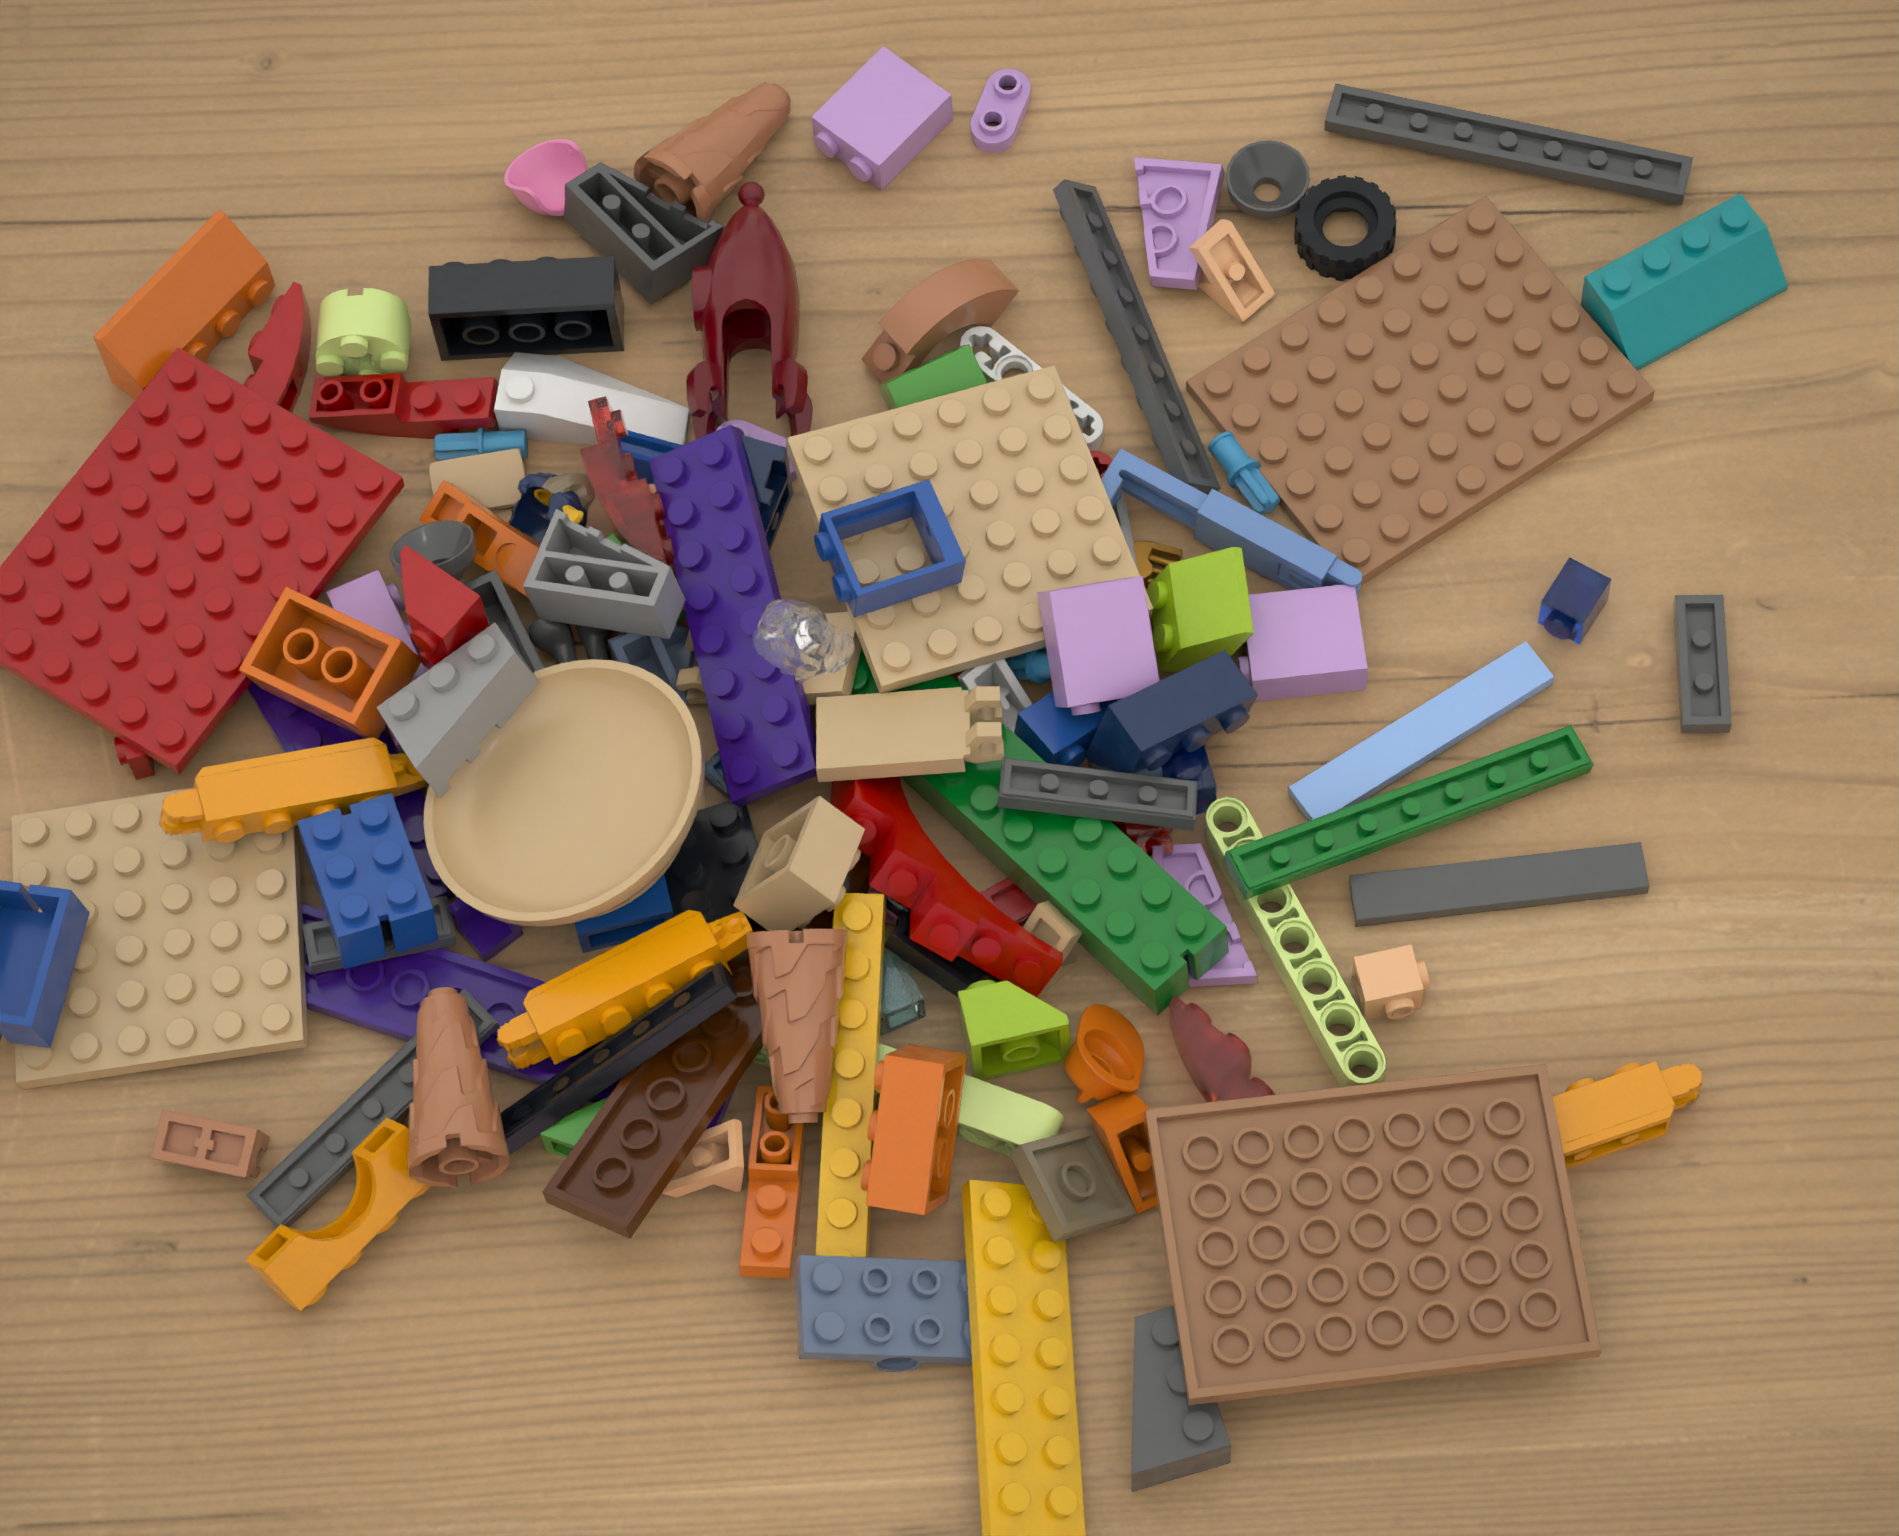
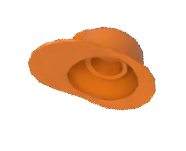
M1093 1004L1086 1007L1080 1017L1076 1040L1064 1062L1068 1076L1076 1085V1100L1081 1104L1091 1098L1103 1102L1124 1091L1129 1093L1137 1091L1141 1083V1073L1145 1059L1144 1045L1132 1023L1119 1011L1101 1004Z

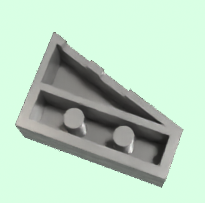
M558 509L554 512L523 585L539 619L670 639L686 600L670 566L625 543L620 546L608 540L601 531L591 526L587 529L571 521L566 513Z
M494 622L376 708L415 769L437 795L442 798L451 788L447 781L465 760L470 764L480 753L477 748L480 742L494 726L501 729L540 682L519 651Z

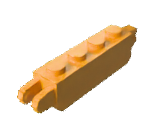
M372 737L202 767L195 777L193 789L178 791V794H167V798H163L159 826L162 827L165 834H170V836L200 832L202 842L217 840L220 843H230L251 833L265 831L267 834L283 833L291 829L292 826L298 825L297 821L338 808H340L342 816L351 813L349 805L388 793H392L395 800L397 796L427 787V782L415 769L406 753L389 754L386 744Z
M687 910L528 991L523 1001L527 1012L500 1026L501 1028L497 1030L498 1038L496 1040L500 1046H503L508 1051L506 1058L509 1064H512L517 1070L519 1068H522V1070L525 1067L528 1068L530 1064L534 1065L548 1057H551L556 1065L611 1037L717 962H722L732 975L727 962L747 949L746 933L753 932V929L741 911L706 923L701 912Z
M1656 1061L1642 1066L1639 1062H1632L1616 1069L1612 1074L1613 1076L1596 1082L1593 1078L1582 1079L1567 1087L1566 1092L1552 1096L1566 1169L1666 1135L1671 1124L1673 1112L1685 1107L1686 1104L1691 1105V1102H1696V1098H1699L1700 1093L1698 1091L1699 1087H1702L1703 1071H1700L1695 1064H1689V1062L1688 1064L1682 1063V1066L1676 1065L1661 1071Z

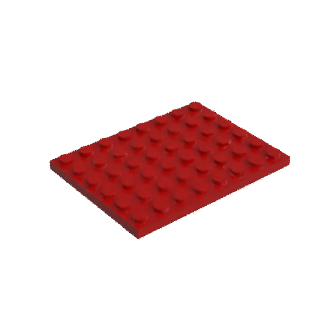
M177 348L0 566V666L180 775L252 681L239 671V668L285 587L316 600L405 486L403 478L220 371Z

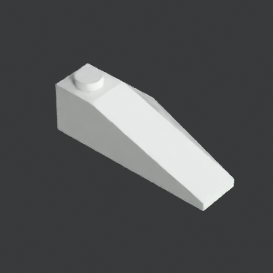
M515 352L501 370L494 407L499 431L525 429L530 440L606 446L609 425L685 445L690 419L689 408L564 357Z

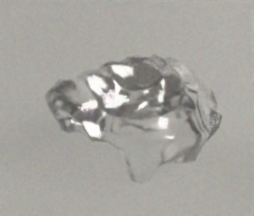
M797 599L771 601L767 605L752 636V644L757 653L763 656L767 662L779 668L783 674L794 675L797 683L805 682L818 675L838 672L849 662L854 654L855 645L853 639L845 630L830 624L826 615L818 607Z

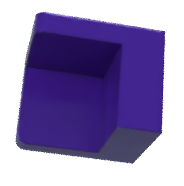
M460 898L453 901L448 907L457 931L483 962L489 961L524 935L521 926L488 917L466 904Z

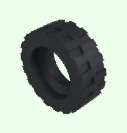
M1342 175L1334 179L1327 178L1321 180L1320 184L1309 188L1306 196H1302L1298 203L1294 232L1298 255L1306 261L1308 268L1316 270L1320 276L1336 278V281L1352 279L1393 252L1397 222L1394 204L1391 205L1390 197L1385 191L1382 192L1377 184L1372 181L1371 183L1364 181L1361 177L1355 176V178H1350ZM1336 211H1354L1366 220L1368 233L1356 245H1335L1323 233L1322 226L1325 219Z

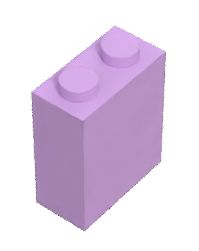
M883 46L811 117L813 140L816 147L824 155L830 158L835 156L845 163L858 180L862 182L869 181L880 190H883L953 120L951 94Z
M1143 576L1037 592L1056 707H1071L1072 715L1101 711L1100 702L1115 699L1119 701L1159 682Z
M1343 584L1249 595L1254 634L1244 642L1245 656L1238 657V668L1258 694L1255 702L1366 690L1368 668L1355 587Z

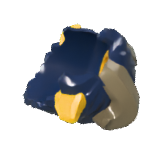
M539 472L537 474H529L519 481L517 489L521 494V498L515 503L511 518L506 522L518 531L528 534L539 543H542L556 509L566 513L571 521L585 527L587 524L588 508L595 498V485L588 475L582 473L556 475Z

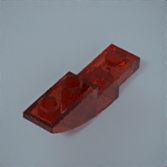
M606 396L589 400L588 404L598 444L582 448L580 451L588 477L602 507L615 530L627 545L668 566L674 564L673 560L676 559L671 535L663 537L660 520L666 518L661 492L653 493L646 478L638 480V473L632 453L624 454L620 438L627 437L628 432L621 409L613 411Z
M1176 996L1169 1002V1023L1175 1045L1187 1072L1207 1103L1275 1095L1273 1090L1261 1079L1253 1077L1250 1080L1248 1078L1251 1075L1252 1056L1249 1054L1248 1046L1239 1037L1232 1033L1224 1035L1211 1024L1212 1020L1209 1015L1194 1003L1186 1005Z

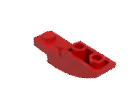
M293 281L286 294L280 295L276 299L272 307L271 318L264 329L256 332L252 337L248 347V356L255 374L249 375L243 384L291 413L302 390L311 349L310 312L301 284Z
M401 373L318 377L314 381L308 418L312 423L357 433L435 439V436L438 434L458 433L459 429L494 427L496 419L494 407L499 383L494 377L407 382Z

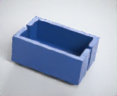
M392 793L349 805L351 813L342 816L340 808L297 821L304 854L344 969L387 956L380 924L381 921L387 919L389 920L396 953L439 940L433 907Z
M0 880V1040L3 1035L9 1043L51 1048L90 913L72 890L30 884L27 891L21 883Z

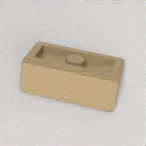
M509 449L436 461L428 465L433 496L442 481L445 480L457 486L490 511L514 507L515 503L521 498V494L517 489L519 481L526 477L520 449Z

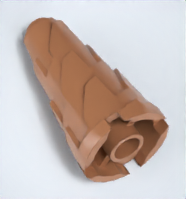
M764 82L741 96L731 98L708 116H703L693 121L674 136L668 137L644 153L635 163V180L650 187V194L653 193L654 196L669 204H672L674 200L686 206L688 214L707 223L718 205L744 178L742 174L764 151L769 139L789 119L788 114L791 109L789 94L778 84Z
M802 929V931L773 930L746 933L753 995L756 1002L759 1003L763 1046L765 1050H768L772 1086L779 1104L780 1114H788V1124L818 1123V1113L826 1112V1101L829 1097L832 1081L833 1047H836L838 1043L839 999L844 995L847 930Z
M451 987L435 988L428 993V997H425L420 1002V1009L417 1014L416 1059L413 1060L412 1064L413 1103L409 1104L407 1168L411 1178L426 1185L458 1187L457 1175L470 1173L471 1185L490 1180L507 1169L510 1164L509 1148L505 1139L498 1101L494 1102L487 1061L482 1059L476 1026L472 1017L469 1016L466 998L458 994L457 990Z

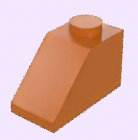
M1124 1091L1086 1109L1138 1215L1158 1205L1145 1124V1110L1150 1108L1135 1092L1129 1093Z

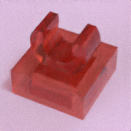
M1121 822V831L1134 843L1136 842V845L1146 854L1145 845L1149 841H1158L1163 846L1165 857L1171 856L1173 841L1169 834L1173 833L1174 828Z

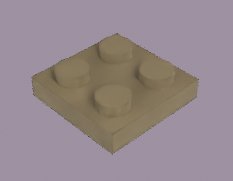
M1093 1126L1020 1144L1010 1153L1054 1243L1126 1223L1137 1214Z

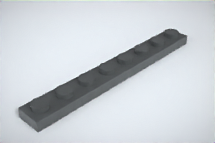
M1335 84L1325 119L1324 131L1679 205L1683 204L1693 157L1341 84Z
M1064 179L1053 189L1060 206V215L1069 228L1075 243V252L1085 267L1090 280V288L1099 301L1106 319V327L1115 340L1121 355V364L1131 379L1137 394V403L1144 411L1153 433V442L1160 450L1168 474L1209 495L1212 489L1218 491L1221 487L1095 186Z

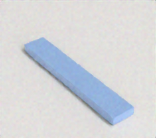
M1525 641L1289 786L1288 794L1308 821L1365 801L1551 686L1554 676Z

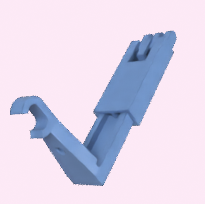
M1123 449L1119 450L1101 479L1113 509L1122 496L1118 492L1121 489L1128 495L1195 530V540L1216 551L1230 547L1242 548L1245 567L1288 590L1345 584L1349 587H1355L1358 601L1362 582V573L1358 569L1337 559V555L1214 489L1207 495Z

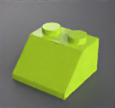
M1230 547L1170 563L1148 585L1147 594L1153 606L1152 620L1154 630L1152 637L1160 671L1180 672L1224 650L1231 656L1254 634L1243 553L1240 547Z
M982 980L969 985L966 990L958 991L962 1032L974 1078L984 1081L1065 1062V1058L1071 1048L1069 1021L1065 1013L1008 981L995 983L992 980Z

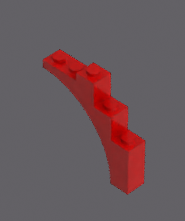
M900 776L832 781L830 804L865 829L858 849L870 857L869 886L911 909L910 939L951 962L958 955L1000 980L1008 981L1031 995L1038 997L1063 964V953L1029 933L997 909L973 888L944 858L926 835L910 809L901 786Z

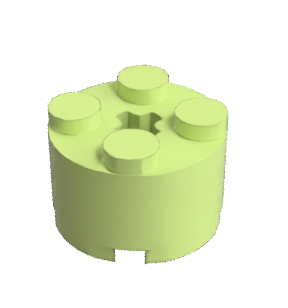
M363 288L362 295L347 296L348 289L338 290L323 299L320 304L315 355L316 370L319 374L329 377L388 373L403 374L407 370L411 338V314L407 313L408 305L404 300L394 294L374 288Z

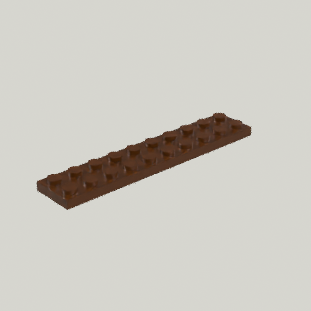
M861 852L859 860L847 873L843 886L846 888L845 893L868 894L870 887V857ZM834 909L830 912L824 910L819 913L803 929H833ZM757 922L750 924L753 932L768 931ZM797 927L792 931H802V929ZM748 949L727 962L732 972L731 976L737 998L623 1076L542 1191L547 1203L631 1239L763 1047L759 1003L756 1002L753 995Z

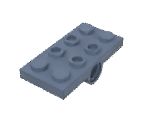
M799 1255L796 1259L799 1359L872 1361L873 1368L886 1372L913 1370L920 1367L923 1363L972 1365L966 1261Z

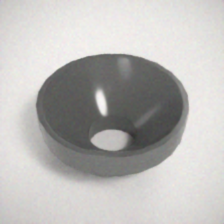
M1270 140L1251 143L1240 149L1232 157L1226 173L1227 189L1232 202L1244 213L1262 219L1279 218L1296 210L1301 197L1306 196L1310 182L1309 167L1304 157L1290 145ZM1262 184H1272L1279 188L1281 194L1277 199L1267 202L1258 199L1254 191Z
M444 520L428 523L409 531L399 538L391 548L390 559L396 573L402 578L400 551L407 545L460 581L463 578L462 574L467 570L477 552L475 535L471 527L463 522Z

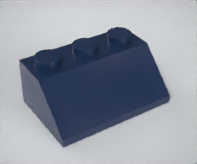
M1226 650L1109 705L1085 755L1091 763L1117 772L1134 774L1144 768H1147L1148 771L1156 770L1167 763L1173 754L1183 749H1186L1187 752L1195 751L1207 743L1212 735L1222 730L1226 733H1232L1242 727L1250 718L1248 713L1258 694Z

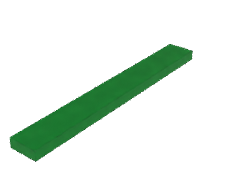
M1572 725L1228 850L1225 853L1224 861L1246 900L1590 773L1594 764Z

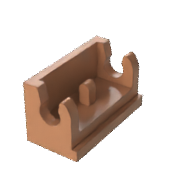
M162 1109L150 1158L248 1179V1176L256 1178L260 1174V1168L256 1166L259 1151L267 1150L270 1137L256 1128Z

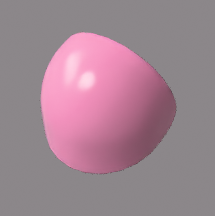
M553 139L539 143L520 154L507 168L504 181L514 196L529 210L545 216H563L565 184L588 169L585 157L576 143L567 139Z

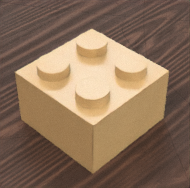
M818 796L764 832L733 906L768 931H792L797 927L799 929L805 928L816 915L824 910L832 911L841 902L846 892L843 883L847 873L855 866L861 855L858 846L865 829L824 798Z

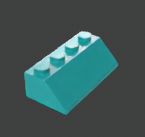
M1739 193L1585 276L1580 305L1638 371L1787 290L1788 284L1767 226L1743 195Z

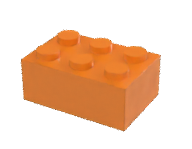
M285 587L240 666L239 671L258 687L365 739L372 737L379 739L387 723L376 707L407 686L421 662L418 659V655L403 641Z
M908 1044L886 1054L884 1061L880 1060L878 1062L874 1077V1089L880 1091L878 1111L874 1110L871 1113L868 1124V1140L874 1141L872 1160L865 1162L861 1177V1189L867 1191L866 1206L926 1215L948 1202L967 1053Z

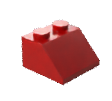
M405 545L400 551L405 611L412 630L410 636L417 645L419 651L418 659L427 669H430L489 627V623L479 594Z

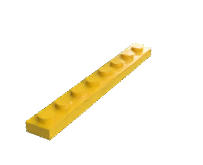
M845 893L841 902L834 908L833 929L847 930L844 995L839 999L838 1043L836 1047H833L831 1089L826 1101V1112H823L816 1255L869 1257L871 1206H866L867 1191L861 1189V1177L865 1162L872 1160L874 1141L868 1140V1124L871 1113L874 1110L876 1111L877 1091L874 1089V1077L879 1059L887 899L884 894Z

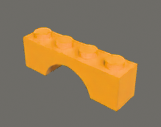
M386 1117L351 1152L356 1166V1187L348 1207L335 1221L325 1227L309 1231L295 1230L280 1224L245 1259L282 1301L299 1311H302L306 1306L316 1303L327 1291V1284L341 1270L348 1269L360 1259L363 1248L377 1234L385 1232L396 1222L398 1212L412 1198L421 1196L429 1189L431 1185L420 1183L409 1176L407 1168L409 1129Z

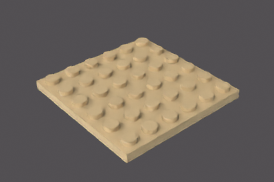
M1055 365L787 438L786 449L818 532L822 513L929 479L966 560L961 583L855 618L847 602H845L879 693L890 692L1046 647L1037 592L1140 576ZM912 517L841 540L861 588L933 565ZM1145 589L1150 618L1152 616L1153 606Z
M193 787L11 815L12 882L21 883L27 891L30 884L72 890L90 912L51 1048L15 1043L16 1084L23 1090L308 1047L298 825L292 826L291 829L279 834H267L265 831L246 834L241 839L230 843H220L217 840L202 842L200 832L187 835L178 834L177 836L165 834V831L159 826L163 798H167V794H178V791L193 789Z

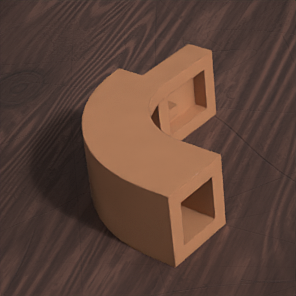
M971 259L950 265L911 289L885 314L878 323L882 327L883 332L861 360L882 383L912 368H918L930 351L956 330L971 324L993 325L1019 290L991 260Z

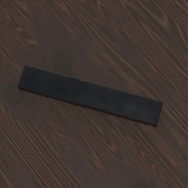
M722 962L714 964L502 1111L501 1118L509 1155L735 1000L737 994L731 973Z

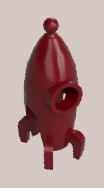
M747 182L740 187L738 199L744 206L730 218L722 230L709 257L708 265L695 266L692 271L693 318L696 331H701L704 360L688 373L686 379L687 402L693 419L695 440L715 432L718 416L728 421L730 362L732 357L745 349H765L771 352L772 397L776 400V420L784 413L788 415L791 436L810 432L813 406L812 400L807 393V370L796 361L800 295L795 265L775 223L759 207L763 203L765 192L762 186L756 182Z

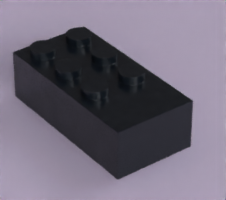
M614 256L567 259L540 257L536 260L512 262L506 259H496L489 263L464 264L462 262H448L444 265L429 266L428 315L441 361L512 357L515 352L561 355L624 351V302Z

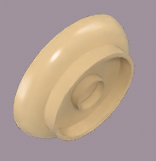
M590 659L560 663L533 672L540 683L501 729L494 726L477 746L480 753L471 764L466 760L447 781L451 788L446 794L440 798L430 785L428 786L423 821L428 854L441 880L462 901L486 916L505 923L533 927L556 926L579 922L617 910L646 892L666 872L678 854L696 817L704 786L705 761L699 732L688 707L670 685L643 668L618 661Z

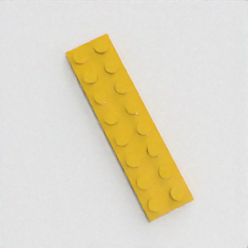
M969 1179L962 1185L982 1536H1086L1066 1241L1062 1240L1054 1243L1026 1185Z

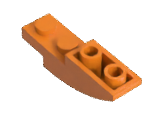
M443 480L419 520L424 524L449 520L469 525L474 532L477 547L473 562L488 572L496 570L503 582L527 596L523 585L541 543L528 534L515 529L454 484Z
M757 1085L748 1162L749 1184L739 1269L740 1276L791 1279L794 1246H797L806 1123L788 1124V1114H780L779 1104L776 1100L773 1086Z

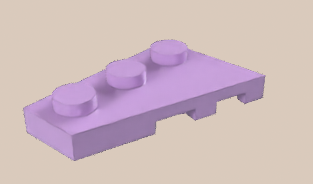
M1134 157L1152 286L1197 290L1202 269L1189 250V247L1213 226L1225 175L1222 164Z
M1202 844L1152 846L1153 860L1227 927L1229 953L1197 981L1190 975L1188 954L1183 957L1187 961L1190 987L1258 983L1255 969L1246 954L1241 942V936L1224 902L1222 891Z

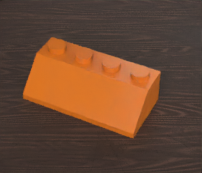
M218 210L93 336L111 382L135 400L177 348L205 363L210 352L224 338L230 337L236 332L241 320L255 306L263 304L275 286L268 262L221 210Z

